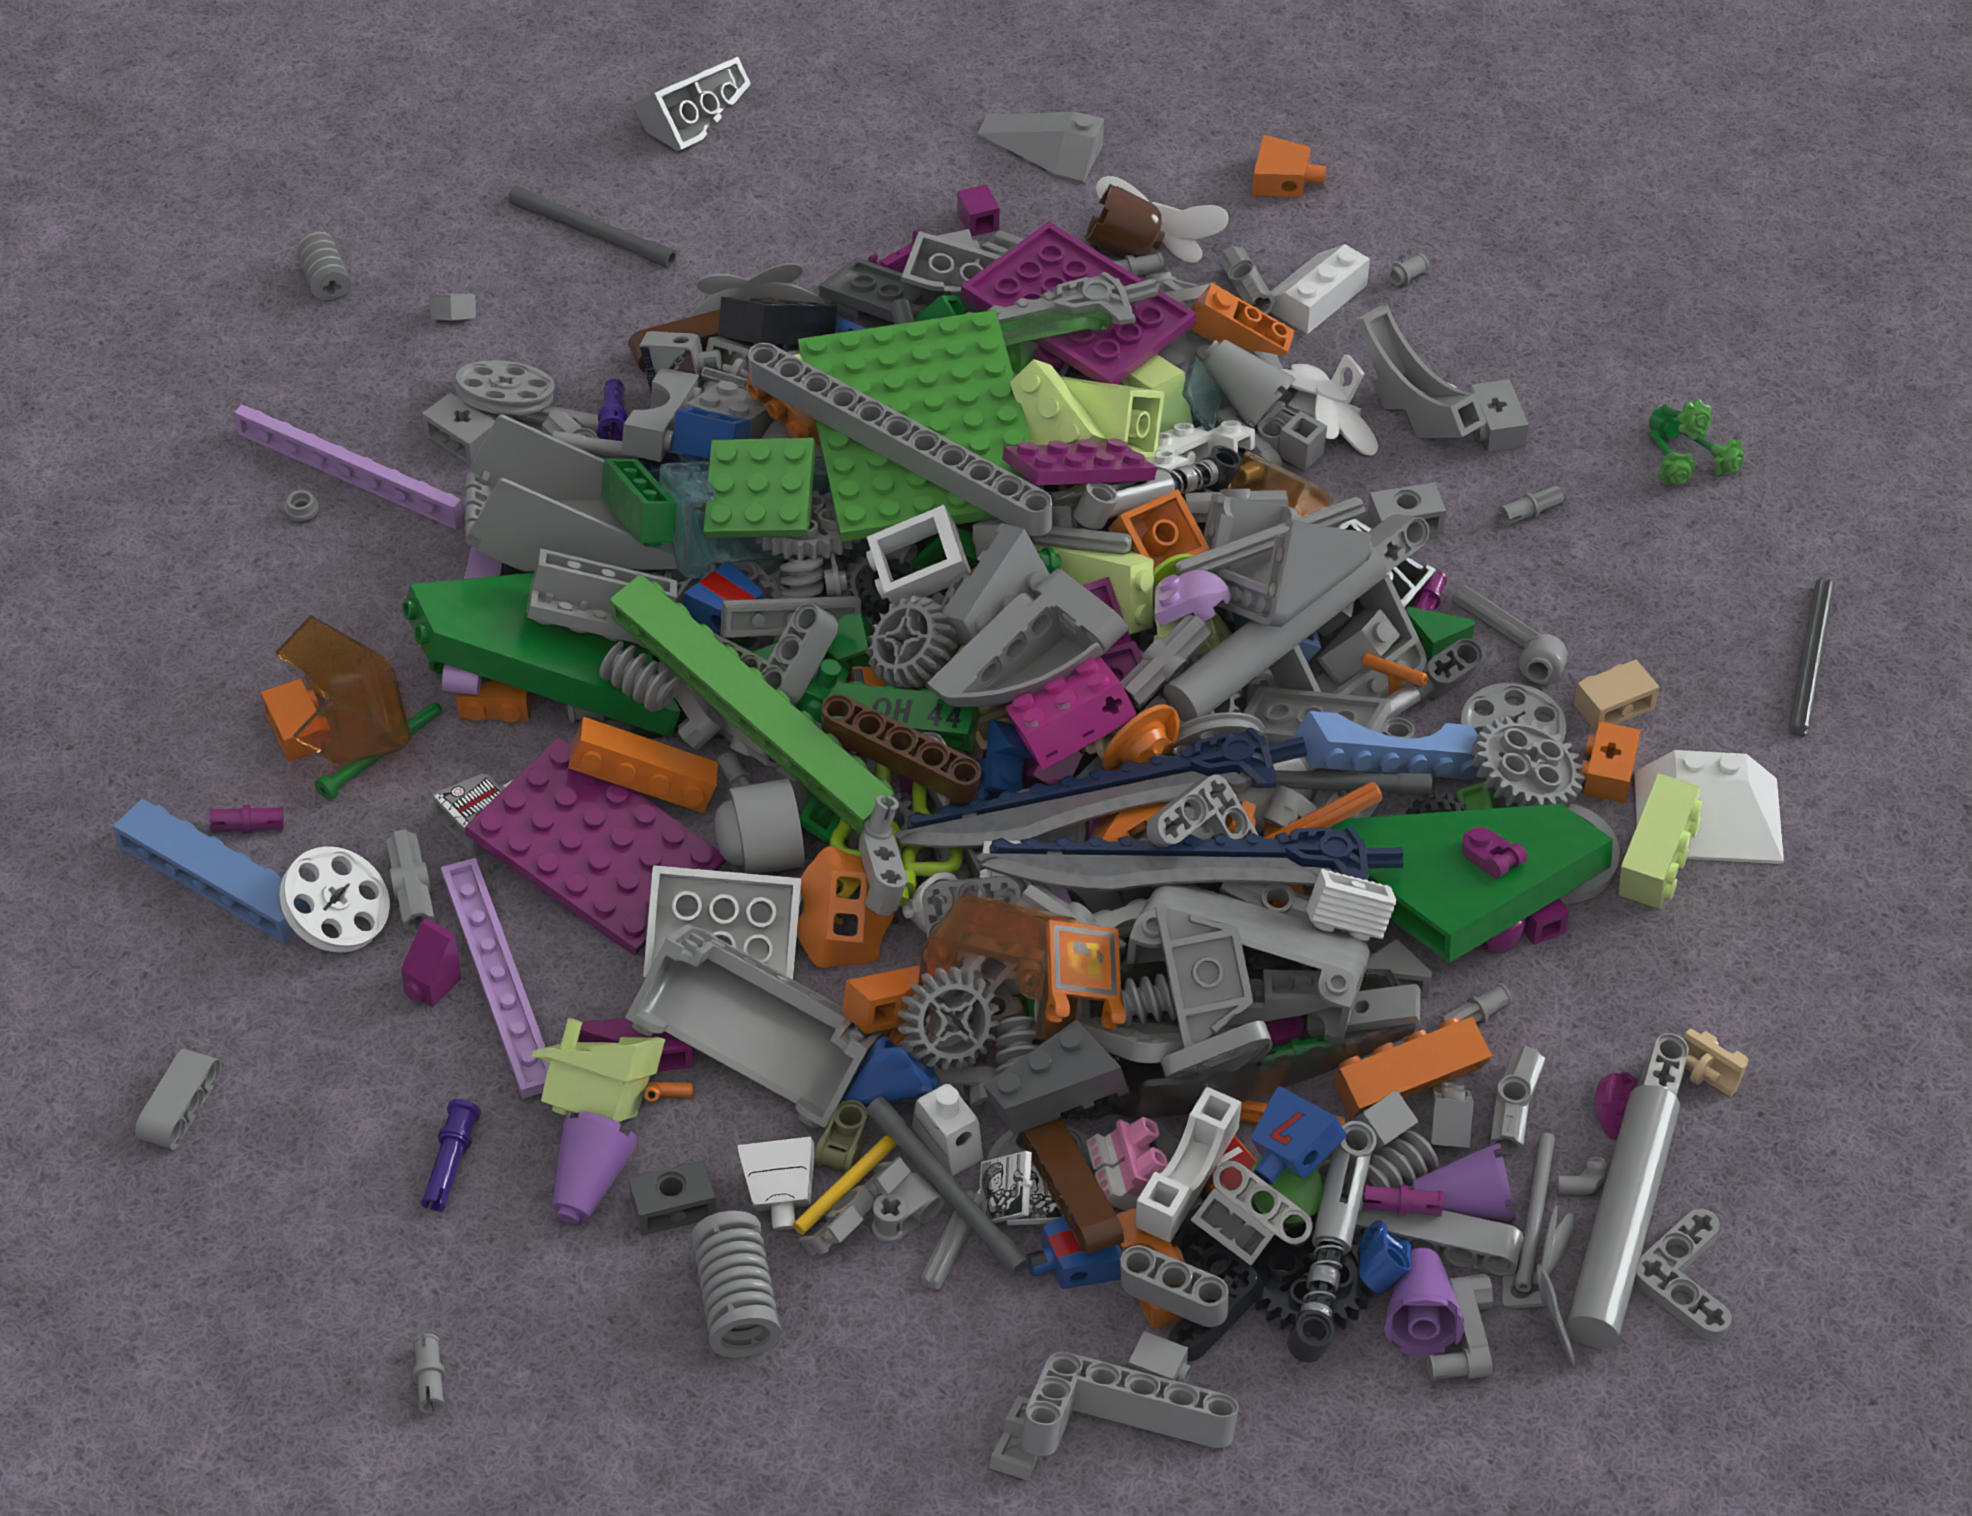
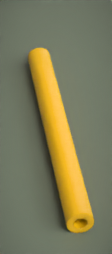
M885 1135L793 1223L795 1230L804 1235L898 1144L891 1137Z

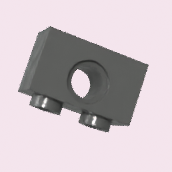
M704 1160L694 1163L686 1162L673 1168L656 1172H644L636 1177L628 1178L630 1199L641 1236L697 1223L707 1216L717 1213L715 1194Z

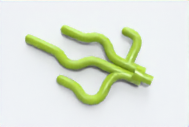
M876 762V778H883L891 785V769ZM914 781L912 785L913 812L931 815L927 808V787ZM840 818L838 826L831 834L830 846L861 857L859 850L849 849L844 845V841L852 832V828ZM893 820L891 825L893 829L892 835L896 839V833H898L900 829L896 822ZM906 845L903 849L901 860L907 877V883L899 906H906L909 903V898L916 892V876H932L941 872L953 874L962 866L964 858L963 848H950L947 861L916 862L917 853L924 847ZM898 846V850L901 856V848H899Z

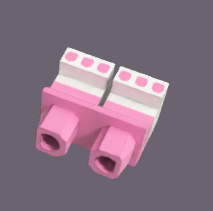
M1145 1117L1131 1124L1119 1119L1116 1122V1130L1105 1137L1096 1134L1086 1141L1093 1169L1097 1171L1095 1172L1096 1180L1111 1206L1124 1211L1137 1206V1200L1153 1173H1162L1168 1165L1166 1155L1162 1150L1154 1147L1150 1148L1149 1143L1157 1139L1160 1133L1157 1123Z

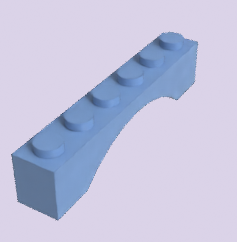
M1309 711L1292 736L1293 739L1298 737L1304 738L1307 756L1304 758L1312 768L1388 774L1421 773L1431 774L1432 777L1464 780L1475 778L1479 769L1471 764L1475 758L1471 755V751L1475 746L1473 743L1478 736L1472 725L1445 723L1439 731L1430 736L1400 738L1372 731L1338 713Z

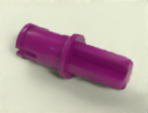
M1437 570L1434 579H1432L1433 573L1414 595V608L1433 611L1440 605V595L1447 583V576L1442 571Z

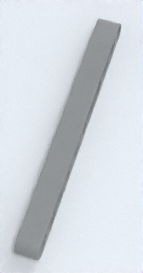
M759 343L749 349L750 380L757 388L1007 524L1025 528L1028 535L1042 536L1051 530L1052 498L1046 491L772 344Z

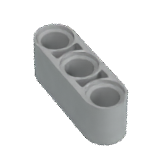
M181 1049L137 1120L135 1129L137 1139L175 1150L179 1145L176 1144V1141L178 1139L182 1140L196 1117L193 1114L196 1109L200 1110L214 1087L211 1083L213 1080L217 1081L220 1076V1059L189 1049Z
M1226 1161L1216 1168L1213 1174V1182L1216 1189L1284 1242L1299 1246L1305 1244L1311 1238L1313 1223L1307 1213L1245 1166L1236 1161ZM1237 1169L1242 1173L1243 1180L1241 1186L1237 1189L1227 1190L1222 1186L1221 1177L1226 1170ZM1262 1192L1269 1193L1274 1198V1207L1266 1214H1259L1253 1209L1254 1197ZM1293 1216H1299L1306 1222L1305 1233L1298 1238H1291L1284 1231L1285 1222Z
M1131 1246L1122 1253L1120 1258L1121 1285L1129 1295L1206 1327H1216L1227 1319L1228 1287L1221 1278L1145 1246ZM1134 1270H1144V1272H1141V1273H1135V1272H1132V1271H1134ZM1174 1284L1180 1285V1287L1178 1288H1171L1168 1286ZM1210 1299L1216 1300V1302L1214 1303H1207L1204 1301Z

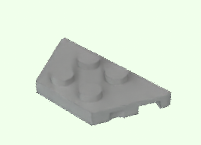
M1157 906L1154 909L1182 1047L1184 1049L1206 1040L1254 1002L1239 928L1237 926L1173 910L1165 906Z

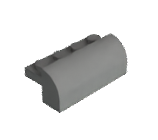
M540 548L527 601V618L534 619L536 622L544 625L556 624L569 627L572 631L578 633L590 632L603 635L612 641L625 640L637 643L645 648L611 618L610 598L639 574H642L650 582H657L664 589L666 596L675 603L677 580Z

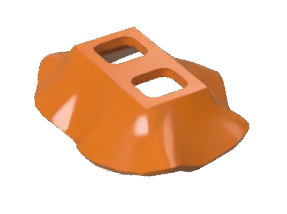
M833 846L821 850L801 876L800 892L804 902V909L798 918L797 936L809 959L817 967L830 968L851 964H869L879 958L881 942L893 919L894 912L890 916H883L867 908L865 899L870 887L862 858ZM840 877L857 878L861 883L859 898L854 900L837 897V879ZM836 914H849L857 917L858 924L855 936L836 935L834 933L833 924Z

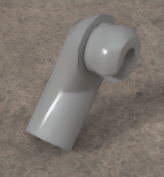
M1591 1157L1587 1160V1168L1579 1176L1558 1175L1557 1194L1591 1195L1595 1193L1606 1181L1608 1174L1606 1170L1607 1161L1601 1157Z

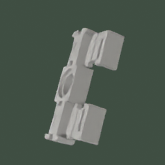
M897 1157L892 1163L890 1161L878 1163L872 1169L875 1174L864 1185L851 1189L824 1215L828 1221L813 1236L799 1238V1242L810 1256L816 1253L819 1255L825 1254L833 1243H841L863 1221L862 1217L873 1207L877 1197L882 1194H889L911 1172L901 1157Z

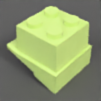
M569 1018L567 1019L561 1044L533 1051L531 1057L549 1062L541 1101L553 1105L552 1110L562 1115L572 1112L574 1116L575 1113L579 1114L580 1111L599 1114L622 1123L623 1120L637 1115L649 1077L657 1072L665 1039L660 1037H620L619 1043L577 1042L582 1022Z

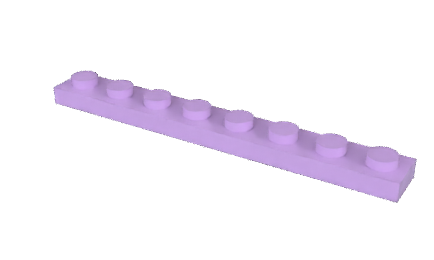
M241 404L234 411L238 435L451 528L457 529L464 522L461 499L451 493L438 490L423 481L408 477L396 469L385 467L368 457H362L346 450L340 445L325 441L315 434L307 433L287 422H282L265 415L259 410H254Z
M476 858L441 867L443 881L520 1095L524 1099L543 1093L549 1062L531 1056L534 1050L545 1048V1044Z

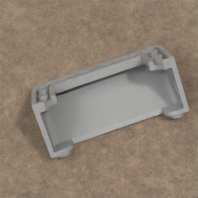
M1212 493L1203 535L1211 550L1282 523L1289 527V531L1285 535L1276 534L1272 550L1211 572L1225 582L1231 593V599L1228 604H1221L1219 602L1217 606L1266 626L1282 627L1361 567L1365 561L1369 560L1372 554V534L1364 531H1353L1293 520L1300 516H1298L1294 508L1286 505Z
M1190 884L1161 885L1155 888L1133 926L1128 944L1125 978H1132L1134 981L1140 982L1141 977L1146 976L1152 970L1167 971L1154 907L1165 906L1173 910L1234 925L1239 928L1242 945L1322 969L1317 989L1319 996L1324 1002L1336 1007L1313 1012L1310 1018L1319 1019L1323 1024V1040L1342 1045L1369 961L1370 950L1365 941L1356 939L1350 934L1338 930L1333 932L1323 931L1315 927L1312 922Z
M684 925L666 938L625 1016L626 1019L633 1022L632 1027L636 1031L647 1036L665 1031L796 1104L795 1109L800 1113L798 1119L813 1128H818L819 1125L823 1128L828 1126L834 1109L843 1101L844 1095L855 1074L882 1034V1031L865 1034L842 1014V1006L692 925Z

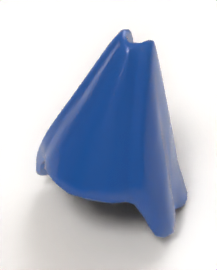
M884 1036L879 1038L869 1051L850 1083L843 1101L857 1100L864 1106H869L873 1100L881 1096L889 1103L922 1097L939 1088L941 1081L934 1071V1066L929 1067L925 1065L923 1058L919 1060L914 1058L912 1052H905L901 1047H897L893 1041Z

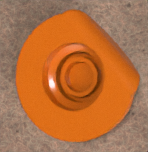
M1164 704L1156 705L1131 719L1109 743L1102 760L1103 768L1107 771L1119 769V766L1126 761L1142 764L1149 762V758L1156 754L1166 756L1175 746L1179 734L1180 719L1175 708Z

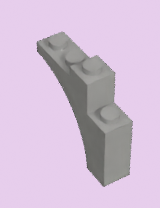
M1388 305L1379 306L1356 319L1378 376L1372 379L1382 407L1385 410L1406 409L1416 437L1419 439L1464 437L1487 424L1476 393L1455 388L1433 373L1420 360L1405 340Z

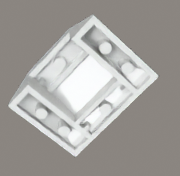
M1674 750L1634 771L1637 825L1658 773L1700 787L1698 800L1704 802L1700 814L1702 819L1696 837H1691L1688 845L1690 850L1687 859L1771 864L1784 863L1777 778L1749 755Z

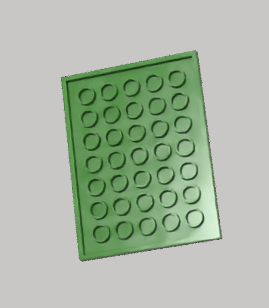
M996 310L798 339L799 353L802 361L1035 485L1002 460L1004 446H1018L1020 442H1031L1022 405L1016 402L1010 385L1014 375ZM814 419L841 542L866 539L867 536L942 505L950 513L955 525L996 519L995 516ZM1035 485L1044 490L1043 485Z

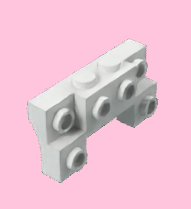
M1235 420L1224 421L1221 423V426L1216 428L1209 425L1194 428L1193 424L1179 423L1174 425L1173 429L1159 433L1157 452L1155 456L1146 460L1156 466L1157 469L1167 471L1201 461L1203 458L1208 457L1214 446L1218 445L1231 448L1237 453L1238 447L1253 450L1255 449V429L1243 426L1241 422Z

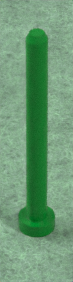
M429 704L332 776L327 777L323 775L315 781L318 793L328 801L338 796V788L440 715L442 710L440 704Z

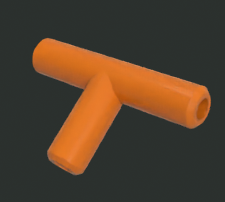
M1368 653L1362 657L1361 664L1363 667L1388 675V696L1402 688V680L1421 687L1425 686L1428 681L1427 674Z
M648 1082L643 1097L648 1102H655L659 1097L691 1098L693 1096V1084L683 1082Z

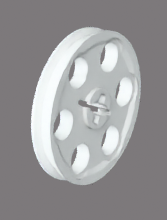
M318 847L306 851L291 864L284 874L280 885V905L290 927L303 940L325 951L343 953L363 948L382 930L389 915L390 899L381 875L363 857L343 848ZM331 862H342L348 869V875L337 874L333 870ZM305 867L312 870L316 881L307 882L302 879L299 874V868ZM366 885L373 889L376 896L375 899H365L359 892V886ZM343 888H346L339 898L340 900L324 911L323 909L330 902V898L334 895L337 896ZM294 900H305L309 904L311 912L308 914L299 912L294 906ZM360 916L367 919L371 930L362 931L358 929L354 923V917ZM325 923L333 925L338 931V938L327 937L323 933L321 925Z

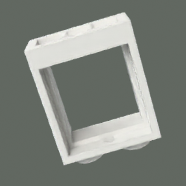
M944 505L867 536L871 549L866 552L867 559L872 570H877L879 574V579L875 580L877 590L882 599L888 598L894 605L898 606L901 597L908 598L909 600L913 595L924 598L950 586L954 577L961 572L972 574L955 522ZM939 533L947 559L893 581L885 555Z

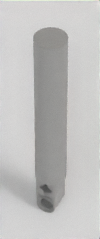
M1401 514L1390 515L1368 532L1372 534V554L1369 560L1365 561L1361 567L1282 627H1273L1250 620L1165 685L1163 690L1164 697L1170 706L1175 708L1179 719L1187 722L1194 718L1208 715L1384 579L1387 573L1427 542L1429 537L1427 522L1421 517Z
M1665 1033L1657 1038L1645 1061L1639 1086L1634 1088L1629 1094L1565 1326L1568 1335L1574 1341L1599 1349L1611 1348L1618 1343L1680 1111V1102L1677 1094L1689 1049L1685 1040L1676 1034Z

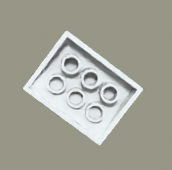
M653 865L643 977L647 976L666 938L684 925H692L793 979L801 878Z

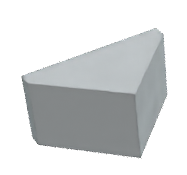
M1395 939L1369 956L1368 965L1359 991L1417 984L1421 990L1420 998L1428 999L1432 971Z

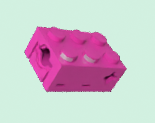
M1100 656L1096 659L1089 658L1076 667L1077 672L1064 679L1063 676H1059L1044 684L1045 689L1033 694H1022L1013 703L1004 707L1021 741L1042 770L1123 726L1137 716L1121 682Z

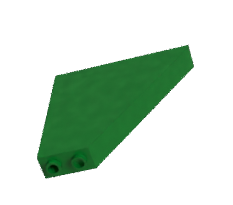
M534 573L410 584L407 598L402 602V613L404 618L409 620L414 630L415 641L421 645L428 659L664 736L673 735L681 711L674 697L663 709L650 712L645 708L644 704H638L634 701L633 696L624 694L622 688L614 687L611 684V680L606 681L600 677L601 663L612 647L619 641H612L603 635L590 632L578 633L572 631L569 627L556 624L544 625L536 622L534 619L527 618L526 607ZM620 640L624 641L623 651L631 645L637 648L634 656L635 659L642 653L648 655L646 667L654 661L648 649L641 647L637 643Z
M1562 804L1350 818L1329 827L1332 830H1345L1348 827H1353L1360 838H1364L1366 848H1403V868L1368 869V881L1388 885L1392 888L1396 897V905H1394L1390 920L1449 963L1611 868L1613 839ZM1476 827H1485L1511 844H1521L1526 850L1527 861L1518 867H1509L1508 873L1495 879L1463 856L1461 850L1463 834Z

